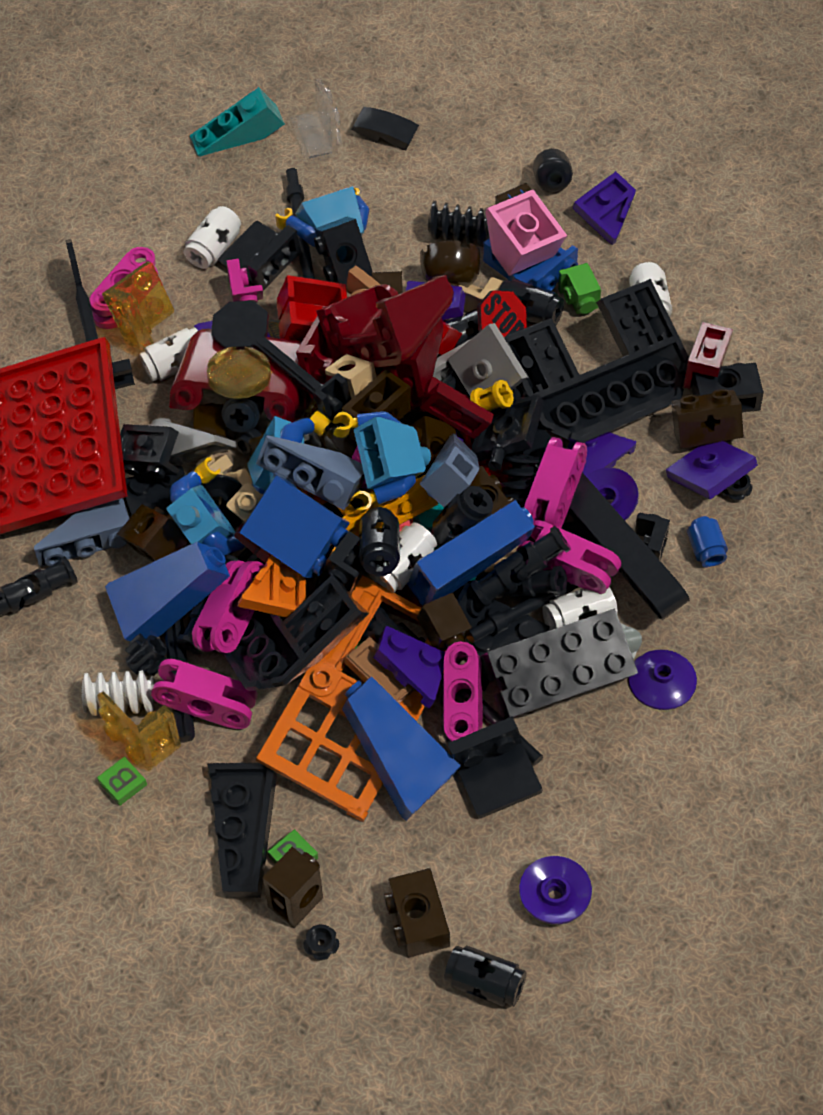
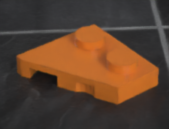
M271 555L251 585L242 594L238 601V607L287 618L306 599V577H303Z

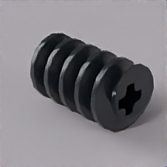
M433 201L428 219V231L431 232L433 239H439L442 234L445 241H450L454 235L455 241L462 242L466 237V242L470 245V243L474 244L477 239L479 246L484 247V242L489 239V231L483 208H480L477 215L474 216L471 206H468L465 214H461L459 204L456 205L453 212H450L448 203L445 202L442 210H438L437 201Z
M515 454L504 457L505 461L512 464V468L503 469L502 473L511 477V479L500 484L509 490V493L504 494L506 498L512 497L522 508L525 506L540 466L537 463H540L542 458L532 455Z

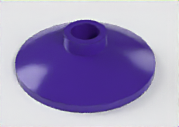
M601 468L586 476L606 500H614L611 505L624 520L631 516L638 504L639 491L636 482L627 472L617 468Z
M653 650L644 653L634 662L638 674L629 677V686L634 696L644 705L658 710H671L684 705L693 696L697 685V676L692 664L682 655L670 650ZM658 672H667L669 673V676L662 677L658 674Z
M547 856L536 860L524 871L520 880L519 894L524 908L537 920L548 924H565L577 919L586 911L592 896V885L587 872L577 862L562 856ZM551 891H558L562 896L559 899H552L548 894Z

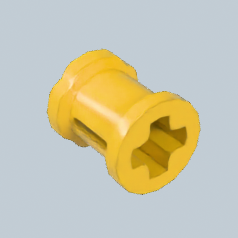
M498 380L493 386L485 389L476 388L470 394L472 402L489 412L500 407L502 409L511 407L514 399L511 388L504 380Z

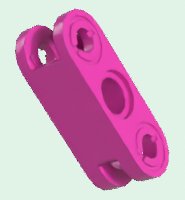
M146 247L131 249L91 294L90 306L93 311L94 322L98 327L113 329L119 326L157 282L158 271L155 267L156 259L152 250ZM138 258L146 259V261L142 263H137L135 260Z
M552 437L549 440L524 506L530 512L534 521L542 520L547 507L545 522L558 528L562 527L586 463L587 446L585 443L576 442L571 450L563 448L560 438Z
M534 521L535 529L531 537L536 542L548 534L550 528L554 525L544 521ZM558 528L569 543L571 550L567 553L562 552L547 562L548 567L543 570H552L554 566H562L567 575V582L599 594L606 593L611 584L609 576L616 575L622 565L619 557L607 548ZM525 541L522 544H520L517 547L516 551H518L521 547H523L530 541Z
M230 561L226 564L230 577L210 593L192 631V640L198 650L204 652L216 650L220 653H231L236 649L255 610L238 607V601L251 585L253 574L255 578L264 567L263 563L259 561ZM206 629L210 631V639L207 641L204 637Z
M462 641L450 645L444 655V731L451 742L483 729L482 661L474 646ZM462 660H467L465 664L459 665ZM469 689L472 691V694L468 701L464 703L455 701V695L458 691ZM462 727H468L464 733H459Z
M166 659L160 663L158 674L164 681L155 683L151 691V696L157 703L232 729H244L250 725L252 718L251 709L255 706L258 695L256 690L248 691L244 688L241 681L181 660Z

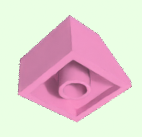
M534 190L493 205L485 211L492 253L509 276L554 257L567 237V234Z

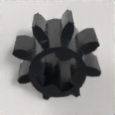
M140 633L125 648V651L128 653L125 658L126 663L137 675L139 671L143 670L144 674L148 672L150 676H155L158 673L160 663L166 660L164 657L167 654L166 646L154 635H150L145 639Z

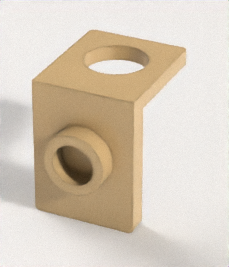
M348 354L325 369L326 375L333 377L339 373L347 380L352 399L377 377L372 362ZM355 365L354 368L348 371H339V368L342 366Z

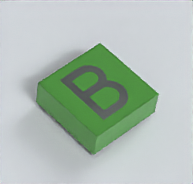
M125 756L97 777L98 783L119 806L147 786L146 779Z
M295 829L267 851L268 857L275 864L291 847L301 854L307 852L316 860L318 859V852Z

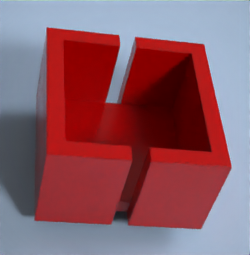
M287 275L277 297L280 339L302 342L318 316L317 310L347 298L346 284Z

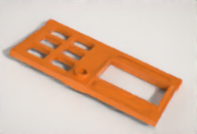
M362 575L351 596L369 614L321 661L306 671L255 761L345 810L346 814L352 818L364 822L368 815L367 811L383 783L373 764L355 754L360 744L356 734L348 748H344L325 737L338 714L346 717L342 708L348 698L344 694L357 682V680L342 672L346 665L344 660L356 648L382 601L417 621L421 607L396 593H392L389 589ZM427 638L425 643L432 646ZM416 689L399 703L416 721L425 708L420 702L423 696ZM308 698H312L330 709L317 732L296 721ZM290 730L311 741L299 765L277 754L278 749ZM319 747L341 758L329 782L306 770ZM348 764H352L371 775L358 799L336 787Z

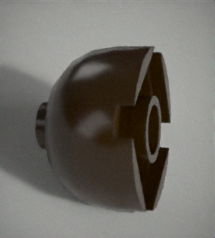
M441 241L427 245V252H424L423 249L420 251V263L424 279L428 282L436 276L446 275L448 282L452 286L462 285L468 288L476 281L480 272V249L471 243L470 249L461 247V241Z

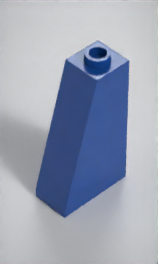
M514 500L417 561L407 583L408 587L422 606L453 593L529 539L535 529L532 515L526 508H521L517 501Z
M195 542L109 582L105 588L124 639L132 641L140 633L145 639L150 635L159 637L230 577L225 564L224 554L216 547Z
M371 676L364 684L358 680L344 694L348 699L342 710L399 814L407 821L461 766Z

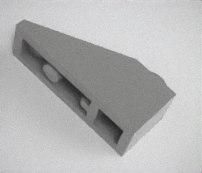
M155 419L149 425L172 427L179 432L169 460L174 466H180L205 458L210 454L214 455L236 448V441L171 423L170 419Z

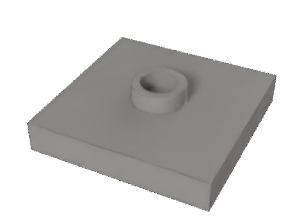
M495 323L488 324L448 359L469 395L472 390L491 387L498 380L506 381L511 390H513L528 377Z

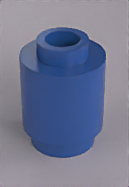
M707 516L693 520L691 526L687 529V535L696 560L701 562L702 566L706 568L722 564L727 559L726 552L728 548L718 521Z

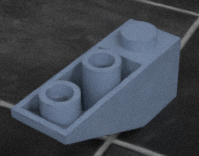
M452 433L420 485L431 498L445 507L453 500L457 493H462L472 483L479 471L477 455Z
M269 435L265 438L256 465L288 480L342 510H345L352 502L349 501L350 498L360 491L365 479L362 464L340 452Z
M123 498L77 511L34 546L39 567L52 566L60 562V558L63 556L68 560L76 557H89L97 551L125 546L127 543L117 535L129 520Z

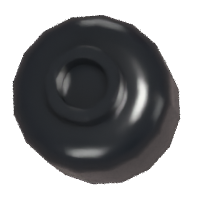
M552 148L546 149L534 159L532 168L536 182L541 189L547 192L562 191L572 181V166L569 158L563 151Z

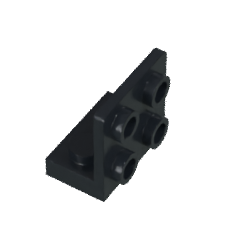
M255 221L218 258L219 263L227 268V260L239 258L240 268H246L249 284L252 286L262 285L264 291L302 252L297 230L287 225L280 233H277L260 221Z
M513 716L448 743L452 758L461 766L458 769V773L478 818L486 817L543 792L522 744Z

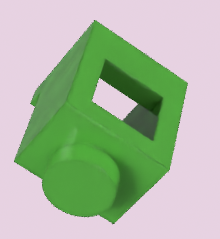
M588 263L559 271L558 290L560 294H564L566 303L573 305L577 314H588L599 308L596 302L601 298V288Z

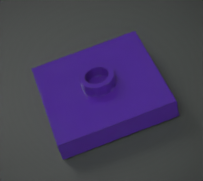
M722 441L698 446L668 467L666 473L670 480L711 500L757 467L758 464L755 456Z

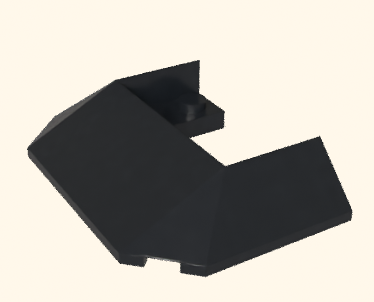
M651 279L603 297L596 302L623 357L579 375L552 318L504 337L528 376L519 384L525 397L539 394L545 403L539 421L541 428L574 443H585L671 406V401L682 398L684 392L682 387L689 356Z
M248 548L237 556V558L244 562L259 561L265 565ZM332 574L287 618L255 611L236 649L231 653H223L244 688L248 691L285 686L321 661L369 612L352 598L343 584Z

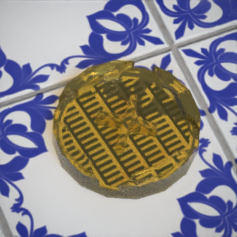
M236 347L221 350L209 359L207 365L208 385L214 392L228 398H248L261 393L268 386L271 379L269 360L262 352L250 347H245V350H236Z

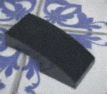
M363 107L351 130L372 142L377 143L379 138H382L406 151L419 125L388 111Z

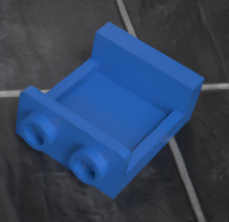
M490 238L484 242L483 262L508 280L516 279L531 284L535 288L540 287L552 291L557 282H559V271L578 265V248L572 245L566 251L560 247L554 257L509 276L493 255Z
M275 476L239 533L303 577L314 579L316 575L320 576L322 574L328 556L348 533L346 528L350 522L325 508L297 489L288 480Z

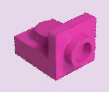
M239 258L227 260V273L233 302L255 301L258 303L259 299H263L262 285L249 286L246 268H240Z

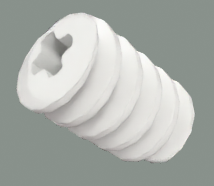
M141 670L137 680H133L130 672L126 671L123 681H119L116 672H112L109 682H106L102 672L97 675L96 682L92 683L89 674L84 673L82 680L84 713H86L88 707L91 715L97 716L102 706L106 715H112L116 706L118 713L122 715L126 713L129 705L133 714H138L142 704L147 713H153L154 699L151 696L154 685L153 675H151L150 680H147L143 670Z

